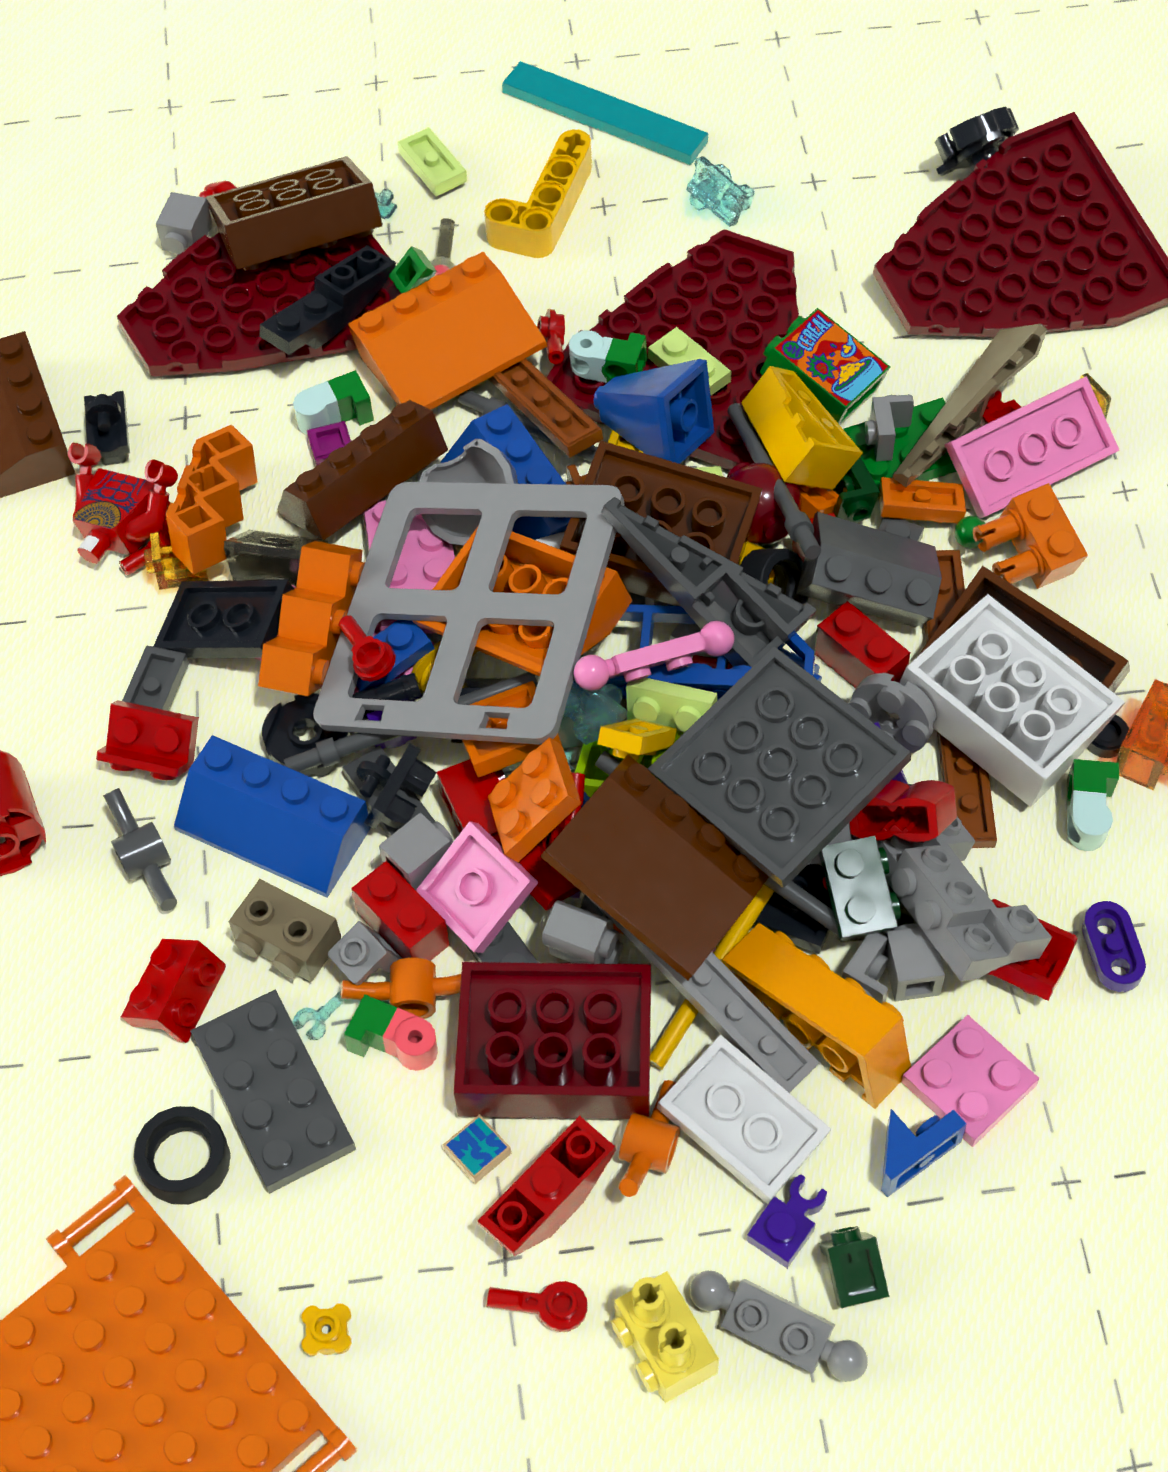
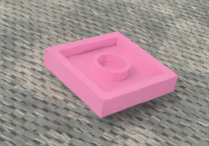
M469 821L416 891L445 919L446 925L473 952L483 953L539 882L520 863L505 856L502 846L479 823Z
M969 1015L964 1017L917 1061L902 1078V1083L940 1118H943L954 1109L967 1123L963 1139L972 1148L1037 1086L1039 1077Z

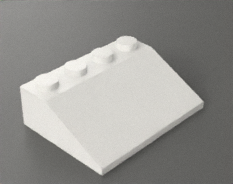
M989 594L982 598L905 668L900 681L902 685H905L907 681L912 682L929 697L936 711V720L933 723V728L1029 807H1032L1072 765L1073 760L1077 759L1125 704V701Z

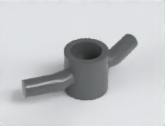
M120 788L104 794L103 797L122 833V836L112 840L111 844L130 881L143 875L161 910H172L177 905V899L160 869L161 866L171 862V858L155 825L151 821L141 827L138 826Z

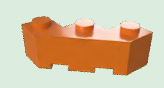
M232 424L196 439L192 449L193 458L191 463L185 466L177 485L178 495L175 502L170 503L166 512L172 552L193 575L230 558L225 528L244 520L240 490L258 483L253 444Z
M313 541L301 547L297 587L282 596L278 636L263 644L259 687L309 696L322 687L342 631L339 627V621L342 617L347 616L365 565L364 562H361L363 550L319 541Z

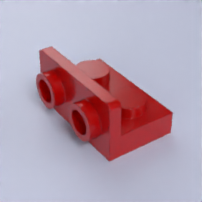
M117 700L110 705L106 746L97 750L96 760L110 763V767L118 771L140 769L151 772V777L156 779L174 780L188 771L194 762L199 717Z

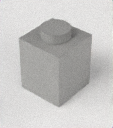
M176 192L170 193L155 223L163 251L181 254L202 236H208L213 223L207 198Z
M420 812L379 845L382 862L387 861L416 890L451 846L453 838L440 822L436 821L432 824Z
M905 924L895 928L893 931H887L886 937L888 939L885 956L889 958L887 972L894 1002L940 996L945 978L941 956L923 930L916 924Z

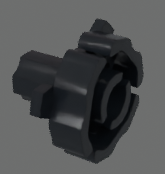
M1007 106L996 108L949 129L952 141L948 133L939 136L934 143L944 164L936 168L938 175L944 176L967 165L970 166L973 172L975 165L983 158L988 160L999 149V145L1007 138L1015 135L1019 130L1011 108L1007 109Z

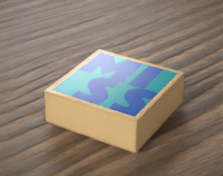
M480 1114L443 1144L444 1151L474 1184H477L512 1154L511 1147Z

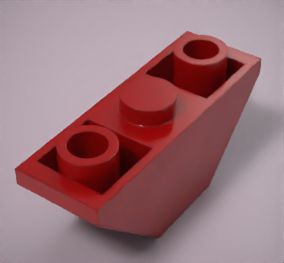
M579 1116L478 1219V1224L514 1257L551 1238L585 1202L615 1153L616 1146Z

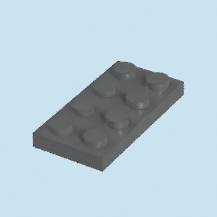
M276 989L190 1030L269 1194L356 1150L355 1143Z

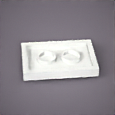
M721 1034L657 1105V1109L680 1127L683 1132L766 1204L770 1203L773 1197L776 1196L831 1131L827 1124Z

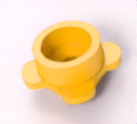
M338 1303L333 1308L319 1309L317 1306L311 1305L303 1311L301 1319L306 1325V1337L302 1340L301 1346L306 1354L310 1356H316L318 1353L325 1355L343 1354L350 1349L352 1340L349 1336L347 1322L351 1319L352 1314L349 1307L342 1303ZM326 1325H329L331 1327V1331L327 1334H324L322 1332V1328Z

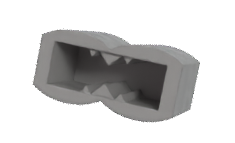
M560 900L554 903L542 932V943L549 947L550 955L570 963L618 964L624 947V943L619 941V932L613 929L614 925L611 919Z

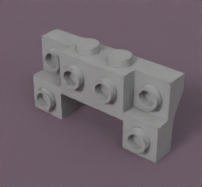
M958 817L938 837L929 841L913 842L901 839L895 835L887 839L876 840L878 848L883 847L889 861V874L885 875L886 882L960 981L979 979L987 973L1007 964L1039 959L1052 937L1039 922L1037 916L1027 905L997 908L961 862L965 861L975 840L962 825Z

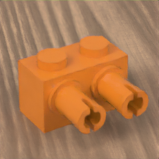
M1049 483L1013 497L999 518L973 528L975 542L984 541L978 544L982 552H986L990 548L1007 541H1012L1018 555L1001 562L998 561L992 565V572L1002 576L1004 580L1011 584L1031 576L1035 586L1039 589L1074 574L1088 557L1084 546Z

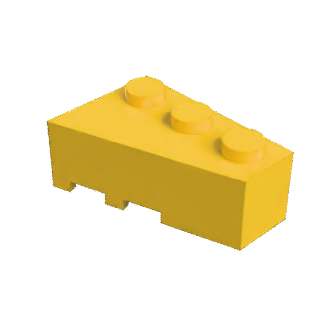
M770 366L741 402L784 482L805 485L809 488L819 487L833 490L863 454L794 371Z

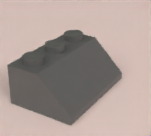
M816 512L814 514L812 523L814 526L813 535L821 547V554L815 559L804 558L797 594L838 606L849 601L862 613L911 627H917L933 619L942 579L935 546L824 513Z

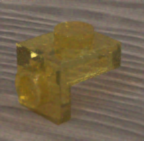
M159 532L150 533L151 549L144 550L145 564L148 574L155 573L159 590L177 588L182 581H209L208 569L193 575L173 554L171 546L162 548Z

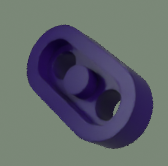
M1100 901L1093 904L1085 914L1082 923V933L1099 981L1110 990L1116 992L1133 990L1140 984L1146 970V960L1131 917L1125 908L1115 902ZM1106 926L1111 929L1112 933L1104 934L1099 931L1098 927ZM1112 967H1121L1127 974L1118 975L1113 972Z

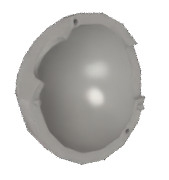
M482 439L473 440L463 447L464 452L460 456L445 463H436L424 470L420 476V482L518 484L516 470L504 453ZM422 514V518L436 536L449 544L465 545L478 527L481 515Z

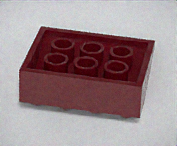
M462 962L454 1079V1098L458 1117H476L480 1114L482 1117L578 1118L581 1116L583 1119H630L633 1112L650 1117L651 964Z

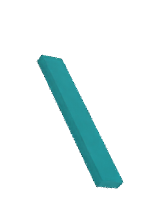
M522 61L515 66L502 82L503 93L688 165L694 162L708 143V132Z

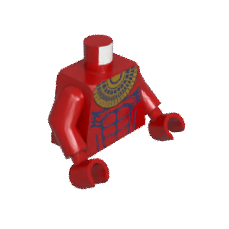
M75 442L69 446V460L80 465V473L75 474L76 499L75 511L72 515L73 523L85 538L77 549L78 553L82 558L93 564H98L107 550L126 555L135 553L148 538L163 529L166 512L170 505V494L166 492V488L176 483L178 479L177 471L172 466L151 459L145 466L144 474L146 479L98 468L94 474L92 473V468L101 459L99 449L88 443L85 444V447Z

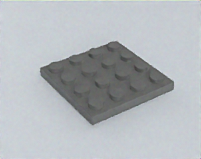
M774 646L673 743L648 770L672 792L681 796L708 824L714 825L725 836V840L744 854L752 863L784 889L911 761V752Z

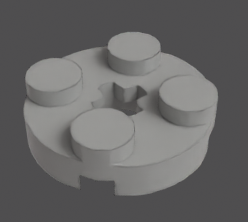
M877 673L866 677L853 692L848 704L871 722H878L884 732L911 753L922 749L934 731L933 723L936 720V711L929 697L910 681H907L905 685L891 681L894 676L892 674ZM888 713H896L899 716V718L896 719L890 716Z

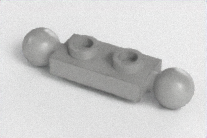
M706 1270L700 1272L692 1280L690 1296L698 1308L709 1312L721 1308L727 1311L720 1327L810 1373L815 1372L820 1359L827 1362L829 1371L838 1380L852 1382L864 1375L868 1366V1357L865 1349L853 1340H841L836 1343L829 1340L836 1324L745 1278L740 1281L736 1292L730 1290L726 1278L717 1271Z

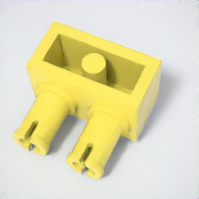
M668 1271L655 1278L645 1277L638 1280L630 1292L614 1300L616 1318L611 1320L612 1327L622 1346L626 1349L632 1345L641 1360L636 1365L641 1380L650 1393L658 1390L663 1401L667 1403L718 1374L719 1358Z

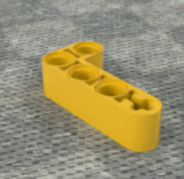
M572 129L565 131L559 136L527 203L499 198L492 200L485 206L486 237L490 246L498 250L532 258H543L554 251L592 171L591 138L585 131Z

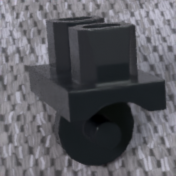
M116 391L109 396L106 394L84 396L87 443L99 449L103 465L124 463L126 461V453H130L124 391Z
M409 743L392 774L387 770L391 760L385 755H379L375 763L371 761L360 762L356 769V775L363 782L359 793L364 797L370 798L375 790L382 791L367 816L365 824L376 829L380 821L391 827L400 829L409 822L417 806L397 795L398 789L402 785L423 797L437 773L424 762L417 759L421 751L420 748Z

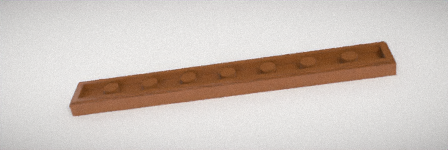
M936 550L942 579L934 617L924 623L926 642L929 641L965 591L960 550ZM937 731L942 781L954 787L957 817L975 840L972 848H995L997 835L989 773Z

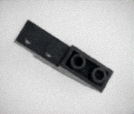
M364 246L316 276L314 291L260 324V337L288 355L305 344L315 350L344 329L370 303L388 280L389 274L396 266V262L372 247Z

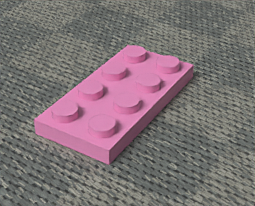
M1087 376L944 444L979 518H984L1005 508L1013 497L1047 483L1051 485L1120 450Z
M387 500L378 501L363 512L368 551L373 542ZM422 514L415 516L412 520L389 588L432 590L455 559L453 544H449L433 534L422 518ZM381 620L379 622L380 632L397 620ZM419 626L425 634L435 633Z

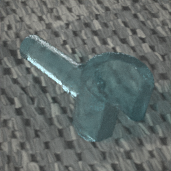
M383 189L380 194L375 192L381 218L390 219L397 209V205L392 203L394 198L393 192L390 189Z
M340 990L317 1010L307 1007L300 1009L293 1018V1024L297 1029H301L308 1021L316 1020L314 1026L305 1035L309 1040H319L326 1032L325 1021L347 999H341Z

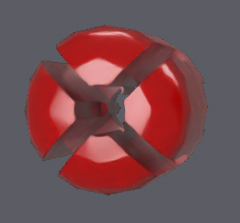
M0 750V837H5L6 841L0 843V876L15 873L32 863L30 855L39 848L42 839L46 844L45 828L39 816L22 764L16 757Z

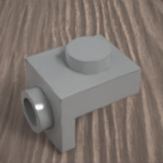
M912 395L872 397L870 421H865V440L867 446L873 445L876 461L892 460L896 435L895 428L909 427L911 425L914 406Z

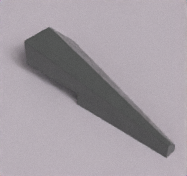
M613 497L603 506L601 511L603 516L701 629L712 621H721L730 626L734 633V644L731 650L724 656L733 667L738 665L753 667L774 646L781 650L817 611L807 602L802 605L782 594L781 588L772 583L766 585L744 573L743 567L685 535L679 537L659 526V521L649 515L644 518L622 506L621 500Z

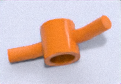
M403 958L390 965V981L363 982L361 985H356L349 980H342L340 997L341 999L362 1000L365 994L380 1001L390 1000V1005L424 1019L436 1012V996L460 993L461 974L436 977V965L433 962L423 958Z
M663 1081L651 1117L633 1112L627 1123L619 1151V1159L630 1163L619 1184L620 1192L627 1197L637 1194L649 1169L666 1174L670 1168L680 1135V1127L669 1124L670 1119L657 1109V1105L675 1085L676 1082Z

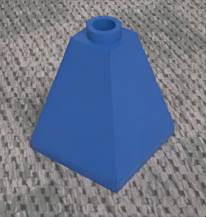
M696 359L614 377L604 386H599L594 395V406L599 410L600 421L648 455L680 464L714 433L707 360Z

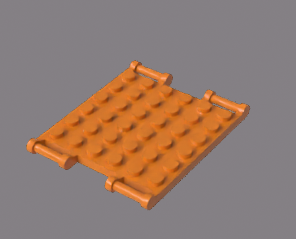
M126 1175L113 1184L115 1187L113 1191L62 1232L56 1229L45 1238L67 1267L0 1320V1472H280L320 1435L328 1443L295 1472H327L341 1458L346 1462L357 1452L349 1438L337 1427ZM128 1204L134 1212L79 1256L73 1247Z

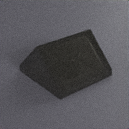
M249 529L225 540L224 551L232 580L288 579L291 585L297 587L301 547L313 541L328 543V540L323 541L318 538Z

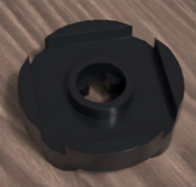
M312 693L309 696L295 695V701L288 702L283 706L281 702L269 711L262 726V737L269 760L285 766L283 759L316 748L315 743L331 737L333 741L350 736L351 733L327 731L319 726L313 716L319 697L317 693ZM307 728H313L315 737L310 740L302 741L300 737L296 736L297 733H305ZM321 764L300 773L307 776L323 777L334 770L335 764L326 768Z

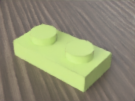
M429 127L398 141L400 155L435 196L467 182L466 169Z
M677 327L648 347V359L658 367L696 359L707 360L710 396L731 382V370Z
M650 678L628 682L626 685L627 720L637 718L676 728V731L683 733L717 702V693Z

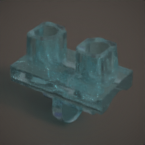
M705 156L696 158L694 162V175L686 187V190L691 194L690 205L698 211L708 208L729 227L737 225L741 211L750 209L755 191L747 184H736L731 179L730 170L722 163L714 165Z
M574 679L563 718L568 716L574 721L573 730L575 736L585 745L598 741L601 726L622 722L626 718L627 710L620 705L623 693L613 684H606L596 691H587L582 689Z

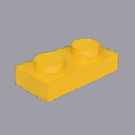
M635 718L601 726L597 744L613 748V756L624 759L627 755H630L634 760H639L640 755H656L658 750L669 748L675 741L677 729Z

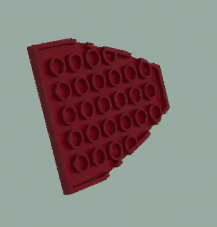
M1075 112L1007 138L999 145L998 151L988 160L983 158L977 163L974 171L963 181L958 179L927 205L917 216L915 224L906 234L902 233L894 242L893 249L879 259L874 265L873 270L874 277L908 335L995 337L998 331L1002 329L1041 324L1048 329L1047 332L1117 326L1168 305V257Z
M726 229L711 236L706 243L698 244L687 251V258L672 266L668 262L656 269L624 295V303L613 312L608 309L598 316V324L590 330L597 332L601 337L627 341L630 333L646 335L647 362L643 370L645 371L659 368L648 359V347L677 327L731 370V382L711 396L714 433L689 455L731 470L740 463H754L727 413L728 407L734 403L741 404L763 376L759 372L767 358L763 355L764 350L776 336L781 338L786 336V332L791 324L799 317V310L796 298L797 285L794 273V252ZM568 343L563 350L564 360L560 364L553 366L547 378L594 422L605 425L600 421L599 410L594 406V395L597 388L604 386L606 382L582 378L572 371Z
M219 232L211 238L204 235L170 261L162 269L163 278L153 288L146 286L138 294L137 299L127 305L116 317L119 327L151 377L239 371L356 350V344L347 325L315 350L305 344L288 355L260 337V324L314 291L316 276L364 246L368 245L388 258L389 256L373 234L363 238L348 236L338 239V243L332 247L317 249L316 246L301 250L302 253L298 257L288 260H281L278 257L265 261V265L259 269L245 271L243 268L236 269ZM390 277L370 303L352 321L401 294Z

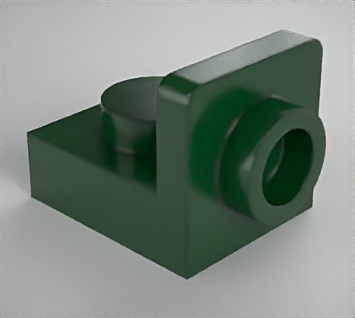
M859 457L836 485V491L839 496L833 511L837 518L854 523L871 518L880 493L863 460Z
M851 1226L831 1231V1240L819 1243L821 1253L827 1258L838 1307L842 1309L890 1297L876 1236L868 1232H860L859 1226Z

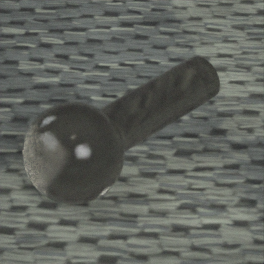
M443 218L440 220L436 258L430 261L433 266L441 264L446 265L450 269L455 267V264L451 261L455 221L452 219Z

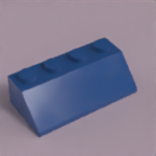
M508 404L472 420L440 462L445 463L457 458L464 452L463 447L475 439H482L504 453L516 470L518 484L567 485ZM522 516L514 522L512 532L536 540L566 531L571 517Z
M214 735L210 737L188 770L174 822V829L326 898L329 897L372 827L364 823L369 815L365 800Z

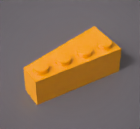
M758 923L722 958V963L778 1020L780 1018L783 1020L784 1026L808 1051L813 1046L820 1051L825 1060L831 1065L829 1071L843 1083L851 1077L865 1089L862 1099L874 1109L902 1082L903 1075L911 1068L903 1024L904 1019L901 1013L890 1003L885 1001L880 1003L866 994L863 987L854 979L849 977L844 979L831 971L827 963L815 954L809 956L798 949L786 934L780 931L774 933L761 923Z

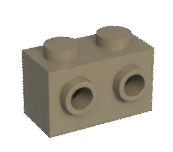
M260 878L228 921L235 939L234 943L242 952L254 958L261 955L272 961L274 967L290 978H295L298 975L310 982L314 980L328 960V951L341 939L335 917Z

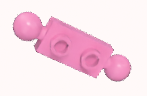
M712 621L707 623L698 633L617 654L610 659L604 660L597 655H587L576 663L574 679L582 689L596 691L604 687L609 678L612 679L624 675L626 683L651 676L650 668L666 664L667 671L676 670L693 664L692 656L700 652L716 657L725 655L733 647L734 633L726 623Z

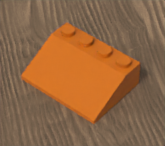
M484 252L467 258L457 266L432 277L427 282L398 295L395 299L364 313L361 317L348 323L361 359L397 405L411 400L430 410L489 379L495 373L501 372L547 347L546 340L499 268Z
M478 527L432 590H454L459 586ZM511 532L493 592L561 594L567 587L576 555ZM607 567L581 655L610 635L633 601L618 572ZM412 620L414 624L442 636L447 622ZM487 624L480 630L475 650L540 676L554 627Z

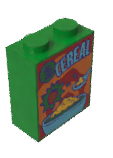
M816 308L806 318L799 316L791 324L785 337L776 336L768 344L763 353L767 358L759 373L763 375L770 366L794 371L836 422L841 425L878 390L891 366L823 311Z

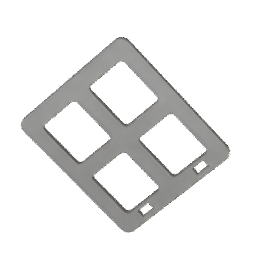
M403 482L395 486L387 498L347 615L353 616L365 634L372 637L377 624L384 619L447 622L424 695L415 702L352 698L359 677L353 668V652L351 651L353 646L341 631L314 708L313 716L315 721L322 729L327 731L538 745L542 744L549 737L554 739L561 725L574 680V667L582 653L617 532L601 511L603 506L613 497L621 500V505L624 506V498L620 490L611 485ZM419 514L481 515L460 584L454 590L389 588L412 520ZM519 517L587 518L567 587L561 594L493 592L514 522ZM487 624L554 627L533 701L526 708L457 704L480 630ZM365 710L383 711L381 721L362 720ZM489 718L508 719L506 729L486 728Z

